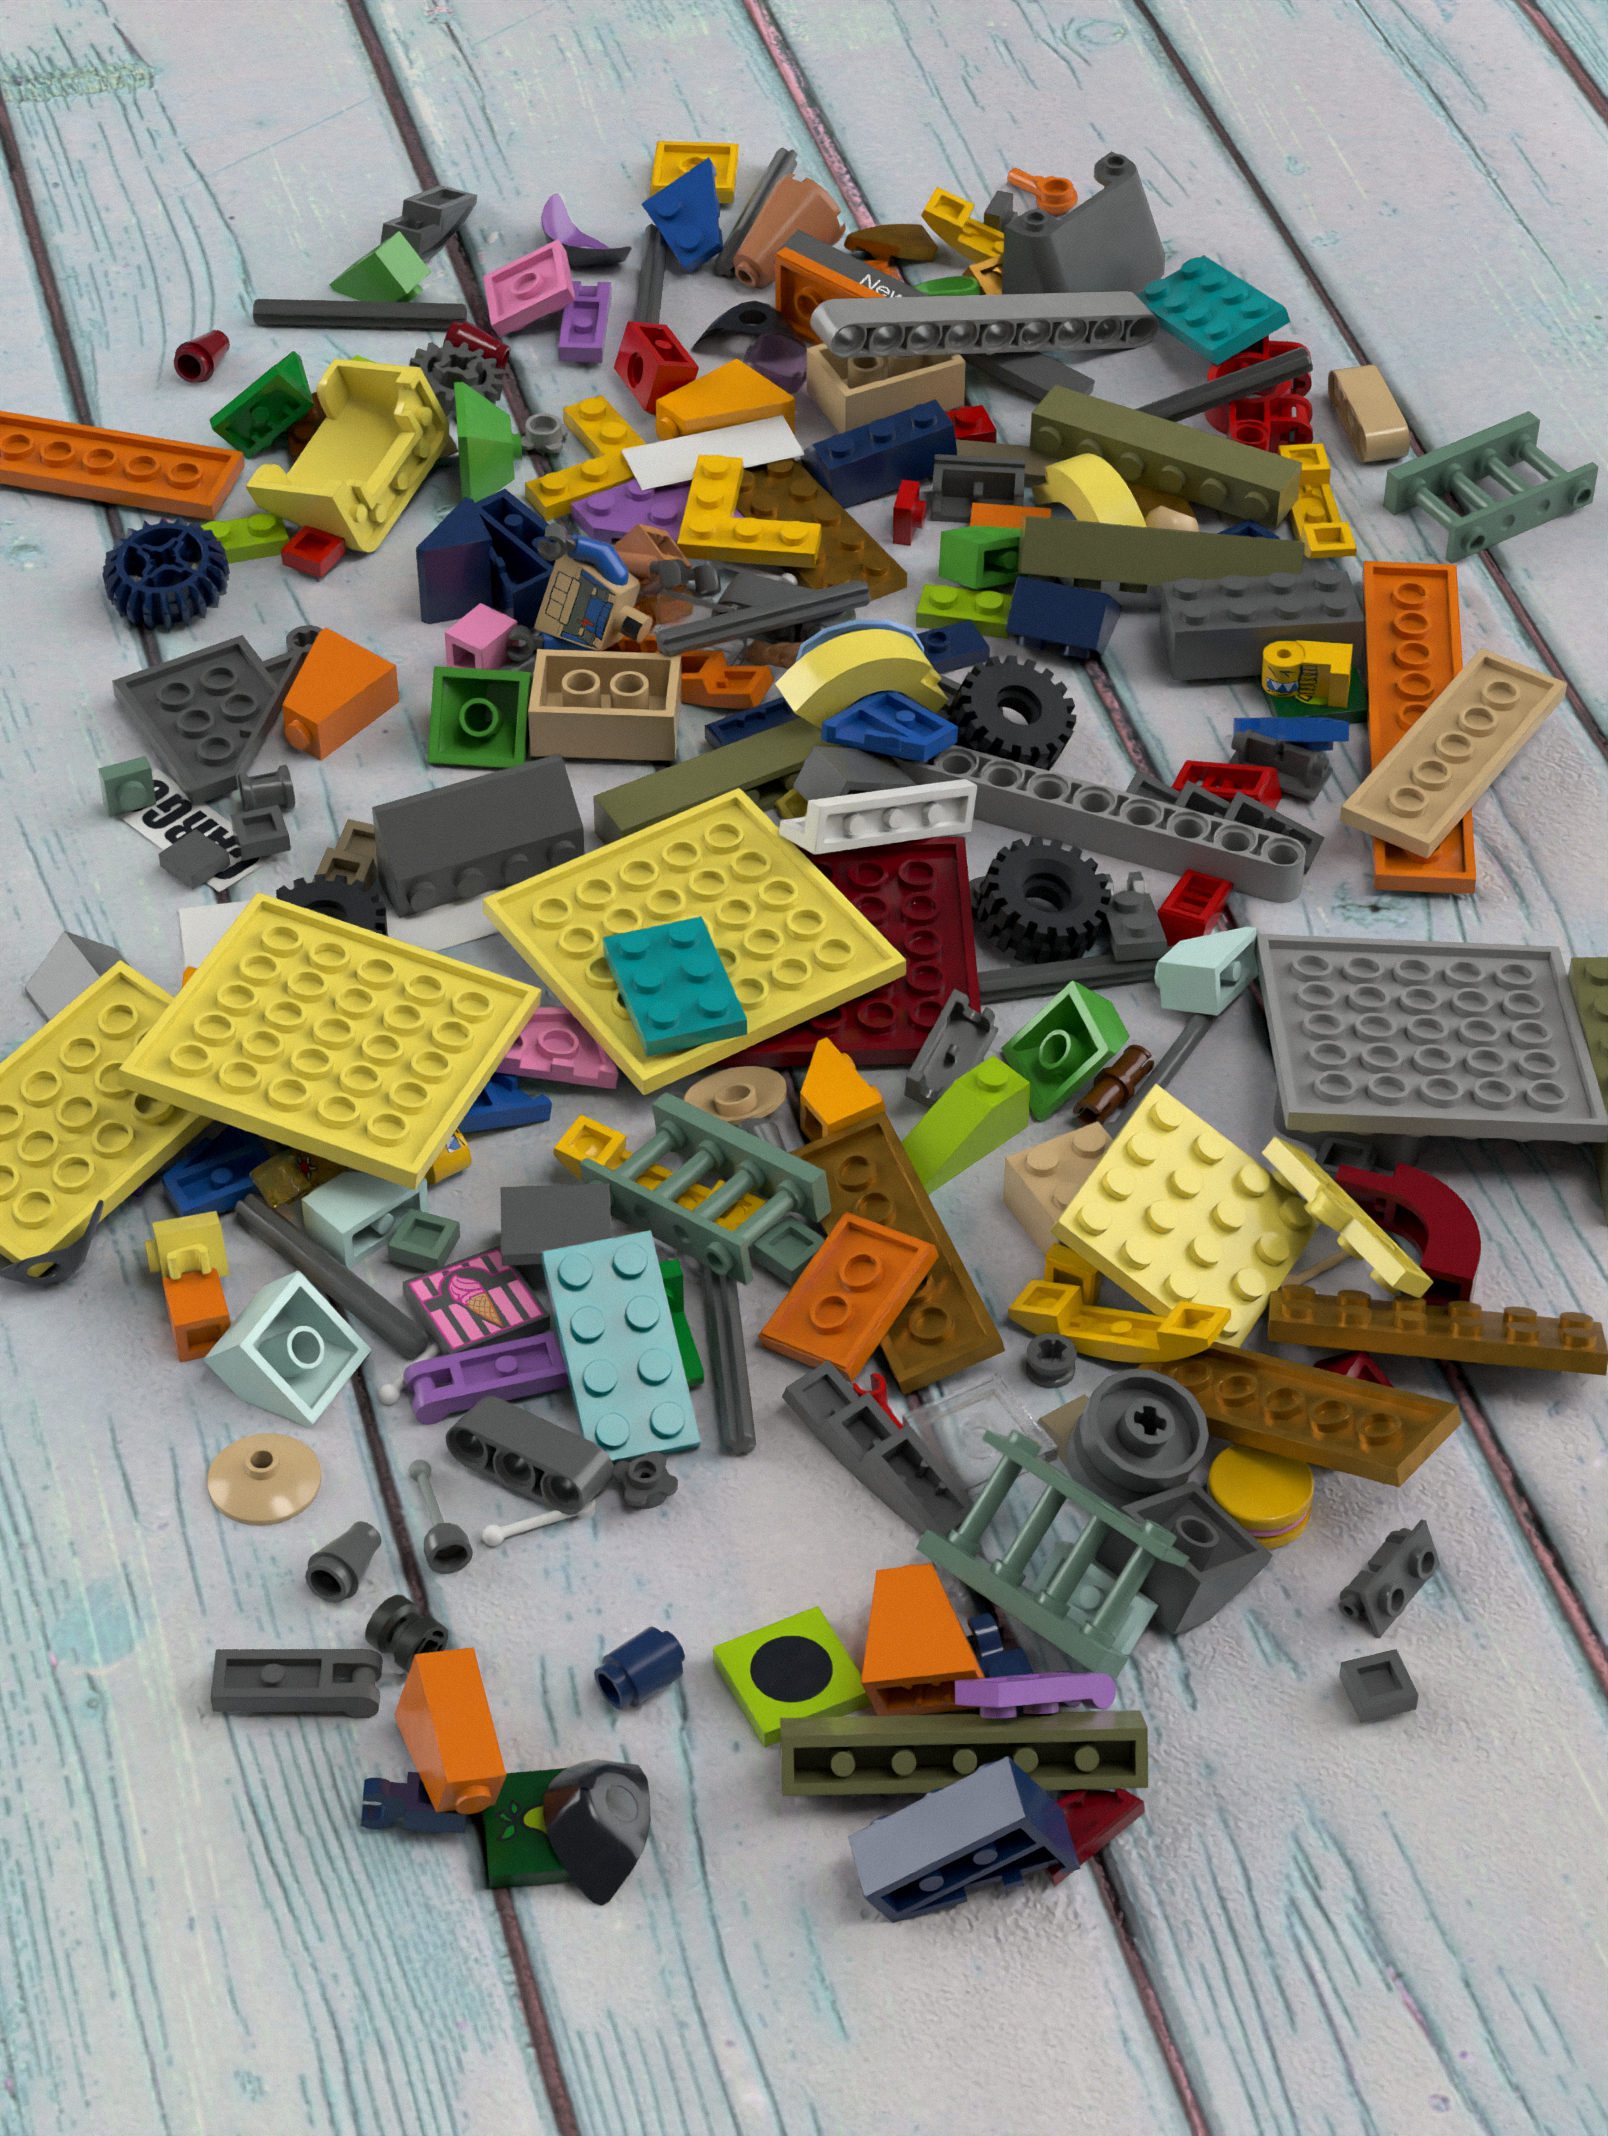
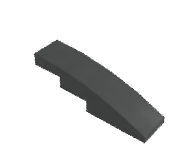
M1140 770L1136 771L1125 791L1294 838L1303 844L1306 850L1303 874H1307L1325 838L1237 791L1232 802L1229 803L1188 780L1182 791L1179 792Z
M829 1360L785 1388L782 1398L819 1441L866 1488L922 1535H924L927 1529L949 1535L952 1528L958 1529L962 1525L974 1502L909 1424L899 1429L869 1392L859 1397Z

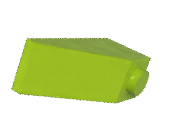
M994 1055L955 1080L901 1142L928 1195L1028 1127L1030 1082Z

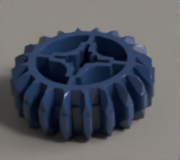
M162 516L159 524L150 525L144 520L142 529L137 531L127 528L126 539H114L113 550L106 552L102 577L107 598L111 600V604L115 606L120 617L128 616L134 626L145 621L150 630L154 629L158 624H164L170 631L173 623L182 621L186 626H189L191 617L197 616L205 619L207 608H218L219 596L227 594L226 588L228 586L227 581L229 580L230 569L225 549L221 545V541H217V537L214 536L212 530H204L198 521L187 526L182 516L174 523H168ZM193 564L199 566L197 570L191 568ZM136 576L142 578L138 583L134 581Z

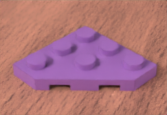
M635 478L627 483L571 503V518L591 539L606 542L612 545L614 538L621 539L638 523L666 530L677 545L692 480L641 490ZM735 508L734 517L744 518Z

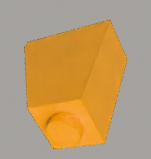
M736 358L656 400L655 428L657 437L661 441L781 415H783L792 433L795 435V398Z

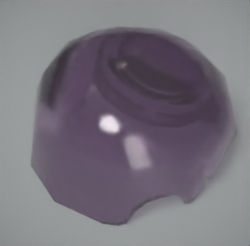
M762 334L753 346L749 345L742 362L790 395L797 393L804 386L807 380V350L799 343L780 335Z

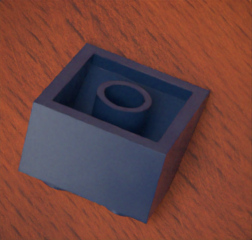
M1017 576L1005 631L1011 636L1017 637V646L1043 651L1044 645L1047 643L1063 647L1061 654L1064 656L1089 660L1090 653L1104 655L1120 617L1122 605L1109 594Z

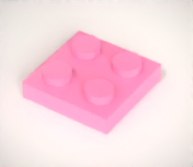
M559 239L483 276L491 326L499 338L512 331H520L530 322L549 313L558 312L576 300L567 252Z

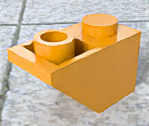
M827 1037L819 1040L816 1045L800 1092V1129L811 1142L885 1111V1103L879 1090L874 1085L869 1086L858 1074L850 1056L846 1053L841 1054Z

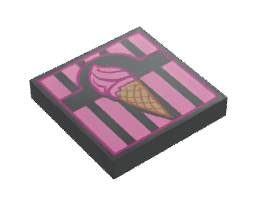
M501 1245L402 1282L404 1297L433 1341L437 1343L443 1356L527 1338L550 1329V1315L516 1266H502Z

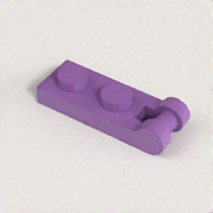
M572 281L576 300L569 303L563 311L558 346L559 361L575 362L578 364L590 362L603 363L609 308H611L612 299L611 282H598L597 286H582L581 281Z
M554 1332L418 1361L408 1366L403 1374L408 1392L415 1395L412 1407L416 1419L421 1424L426 1425L440 1422L448 1413L470 1409L485 1396H494L506 1401L568 1387L566 1366ZM451 1382V1385L437 1388L440 1384Z
M1055 1671L955 1680V1705L979 1706L980 1717L982 1718L1016 1717V1706L1023 1705V1713L1027 1714L1058 1713L1059 1707L1074 1708L1081 1703L1090 1709H1107L1113 1704L1116 1695V1687L1112 1677L1104 1673L1079 1674L1077 1672Z

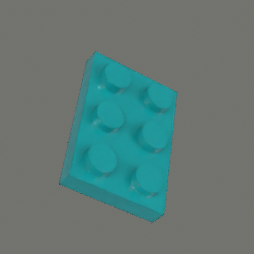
M702 916L603 937L604 956L646 1057L747 1035V1018Z

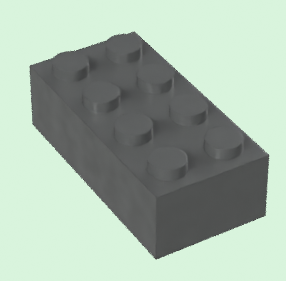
M1324 569L1317 573L1307 574L1276 572L1270 576L1244 577L1241 575H1229L1222 579L1198 580L1195 578H1181L1177 581L1161 582L1159 630L1173 680L1262 675L1263 651L1266 646L1276 641L1301 640L1353 644L1351 667L1361 669L1364 618L1347 571L1338 572L1336 570Z

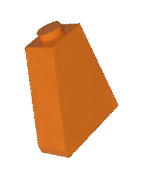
M325 627L315 639L282 704L286 741L296 749L303 750L322 761L399 702L396 665Z
M911 1564L897 1568L876 1570L861 1684L878 1716L919 1715L980 1708L979 1706L955 1705V1680L985 1678L933 1564Z
M474 1647L415 1654L394 1715L399 1731L436 1813L456 1810L461 1814H473L491 1805H495L507 1775Z

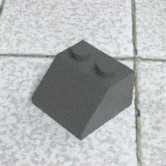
M1194 1481L1120 1508L1121 1512L1142 1526L1146 1519H1149L1173 1533L1177 1539L1172 1546L1190 1557L1184 1567L1162 1561L1158 1558L1138 1590L1159 1605L1153 1614V1618L1159 1624L1166 1627L1173 1635L1209 1621L1269 1564L1273 1556ZM1112 1527L1094 1559L1119 1577L1138 1544Z

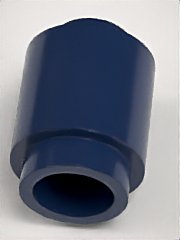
M651 1626L605 1655L602 1659V1665L594 1671L595 1681L602 1695L616 1709L621 1710L627 1705L636 1707L683 1675L682 1662L685 1660V1654L681 1644L669 1631L661 1632L659 1629Z

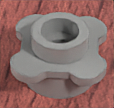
M548 413L535 414L526 421V434L521 437L522 449L533 450L541 454L557 453L563 448L561 441L563 437L568 435V427L562 424L555 415Z

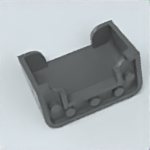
M1111 151L1098 160L1094 166V178L1104 186V189L1063 218L1058 220L1044 211L1029 210L1005 225L1002 295L1118 291L1133 292L1137 295L1144 291L1149 283L1161 279L1165 271L1166 255L1136 165L1124 155Z

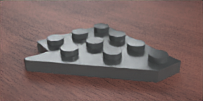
M241 635L112 680L114 696L194 806L239 788L238 774L247 773L303 665V654L300 649H296L262 661L245 637Z

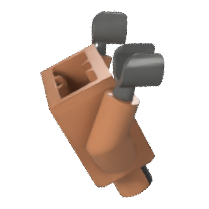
M638 523L613 545L628 568V572L637 578L640 583V589L633 607L635 609L665 587L686 586L689 581L694 580L697 595H712L721 592L720 574L715 568L710 565H701L692 569V565L664 529Z

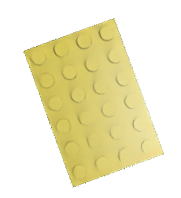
M121 960L0 1063V1253L13 1263L68 1248L84 1235L99 1200H103L104 1204L100 1222L214 1120L118 1086V1069L175 998ZM44 1262L31 1266L27 1270V1274L32 1277H39L54 1263Z

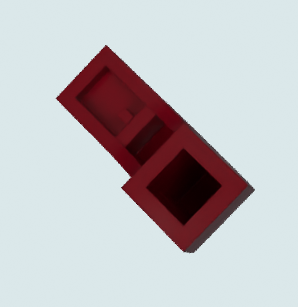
M1398 1163L1393 1177L1340 1164L1335 1182L1380 1228L1403 1237L1418 1252L1421 1258L1419 1267L1434 1282L1421 1297L1426 1300V1305L1448 1307L1449 1302L1452 1301L1472 1302L1481 1256V1238L1477 1222L1465 1202L1446 1184L1412 1166Z

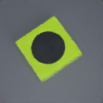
M819 1606L713 1647V1663L764 1748L780 1742V1718L842 1717L871 1705V1701L861 1684L862 1675Z

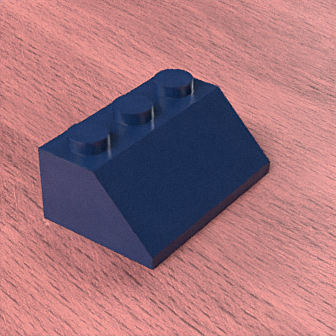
M935 399L814 443L803 451L805 455L800 456V460L809 474L843 508H847L900 488L902 480L920 481L933 476L935 454L957 455L954 424Z

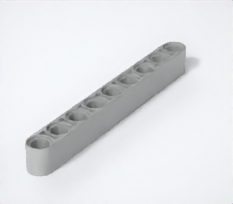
M1128 291L831 299L821 303L814 310L810 320L812 330L830 351L840 358L1139 348L1149 344L1156 337L1160 326L1158 318L1133 292Z
M952 745L925 762L889 755L916 785L966 779L976 784L977 792L973 819L1048 840H1061L1066 845L1181 877L1186 870L1190 869L1231 881V883H1234L1232 891L1271 902H1291L1301 894L1306 850L1304 845L1294 838Z

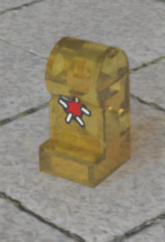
M290 1147L253 1169L249 1176L260 1190L269 1209L273 1211L285 1204L290 1205L310 1194L317 1186L329 1182L351 1168Z

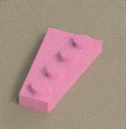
M538 1007L495 1071L497 1073L616 1089L618 1078L616 1063L566 1007Z

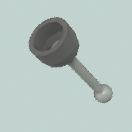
M415 1460L409 1467V1475L420 1486L433 1524V1528L429 1530L424 1538V1554L430 1569L436 1573L450 1574L463 1569L472 1559L473 1550L466 1533L458 1525L444 1523L429 1480L431 1466L425 1460Z

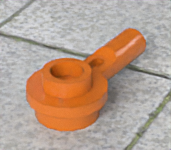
M1012 168L1008 173V182L1035 195L1037 206L1049 214H1064L1077 204L1078 194L1073 188L1072 182L1068 179L1054 176L1046 178L1032 176L1018 168Z

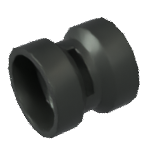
M396 1594L380 1604L372 1614L366 1627L365 1638L369 1644L381 1653H392L395 1663L409 1674L415 1654L438 1652L445 1649L448 1640V1630L433 1617L420 1616L419 1608L404 1595Z

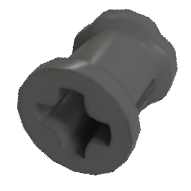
M287 765L279 766L276 772L251 777L246 773L238 774V786L244 812L275 805H285L287 809L295 807L294 789Z

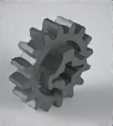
M445 340L444 346L441 348L433 342L428 343L427 351L418 348L415 358L410 359L409 366L421 367L447 417L451 411L456 412L454 382H464L494 405L496 401H500L504 384L502 381L504 372L501 369H495L497 363L495 358H483L484 350L482 349L471 352L468 350V343L463 342L459 348L453 347L449 340Z

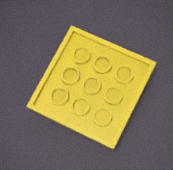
M1155 1084L1142 1099L1049 1232L1158 1316L1168 1317L1179 1301L1230 1308L1232 1318L1214 1342L1240 1348L1269 1304L1271 1291L1278 1290L1321 1223L1305 1210L1304 1206L1308 1202L1298 1193L1294 1194L1282 1186L1273 1177L1271 1172L1159 1085Z

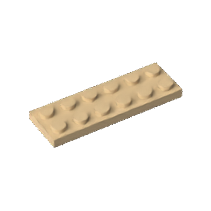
M1481 648L1341 806L1340 822L1428 859L1565 698L1567 683Z

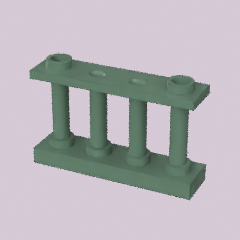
M1527 411L1387 470L1383 507L1394 516L1416 506L1421 507L1449 531L1445 559L1452 564L1593 503L1599 466L1591 462L1570 472L1563 469L1536 447L1540 419L1530 411ZM1525 461L1549 481L1532 487L1509 467ZM1491 476L1514 496L1496 502L1473 482ZM1455 491L1478 511L1462 518L1437 497Z
M667 1092L652 1103L656 1135L615 1170L612 1171L587 1157L579 1163L583 1184L610 1183L611 1216L642 1232L651 1230L652 1237L708 1265L717 1274L727 1275L744 1285L749 1284L753 1280L748 1247L789 1211L796 1212L816 1223L831 1212L825 1170ZM669 1151L677 1152L689 1158L684 1165L653 1191L634 1182ZM708 1171L717 1172L729 1178L725 1184L693 1211L673 1202ZM748 1191L757 1192L770 1199L733 1232L713 1222Z
M987 1429L982 1440L1004 1455L959 1530L952 1528L949 1535L927 1529L915 1549L1092 1672L1104 1673L1117 1678L1129 1658L1112 1647L1116 1640L1112 1633L1158 1558L1162 1561L1184 1567L1190 1557L1172 1546L1177 1537L1164 1527L1149 1519H1146L1142 1526L1037 1456L1042 1447L1029 1437L1014 1429L1011 1430L1008 1437ZM1022 1468H1025L1048 1485L1002 1560L996 1558L992 1564L978 1554L982 1548V1545L978 1542ZM1068 1497L1092 1513V1516L1047 1591L1040 1589L1039 1593L1035 1594L1022 1585L1026 1578V1575L1022 1572ZM1113 1527L1138 1544L1092 1622L1085 1620L1081 1626L1067 1616L1071 1608L1067 1602Z

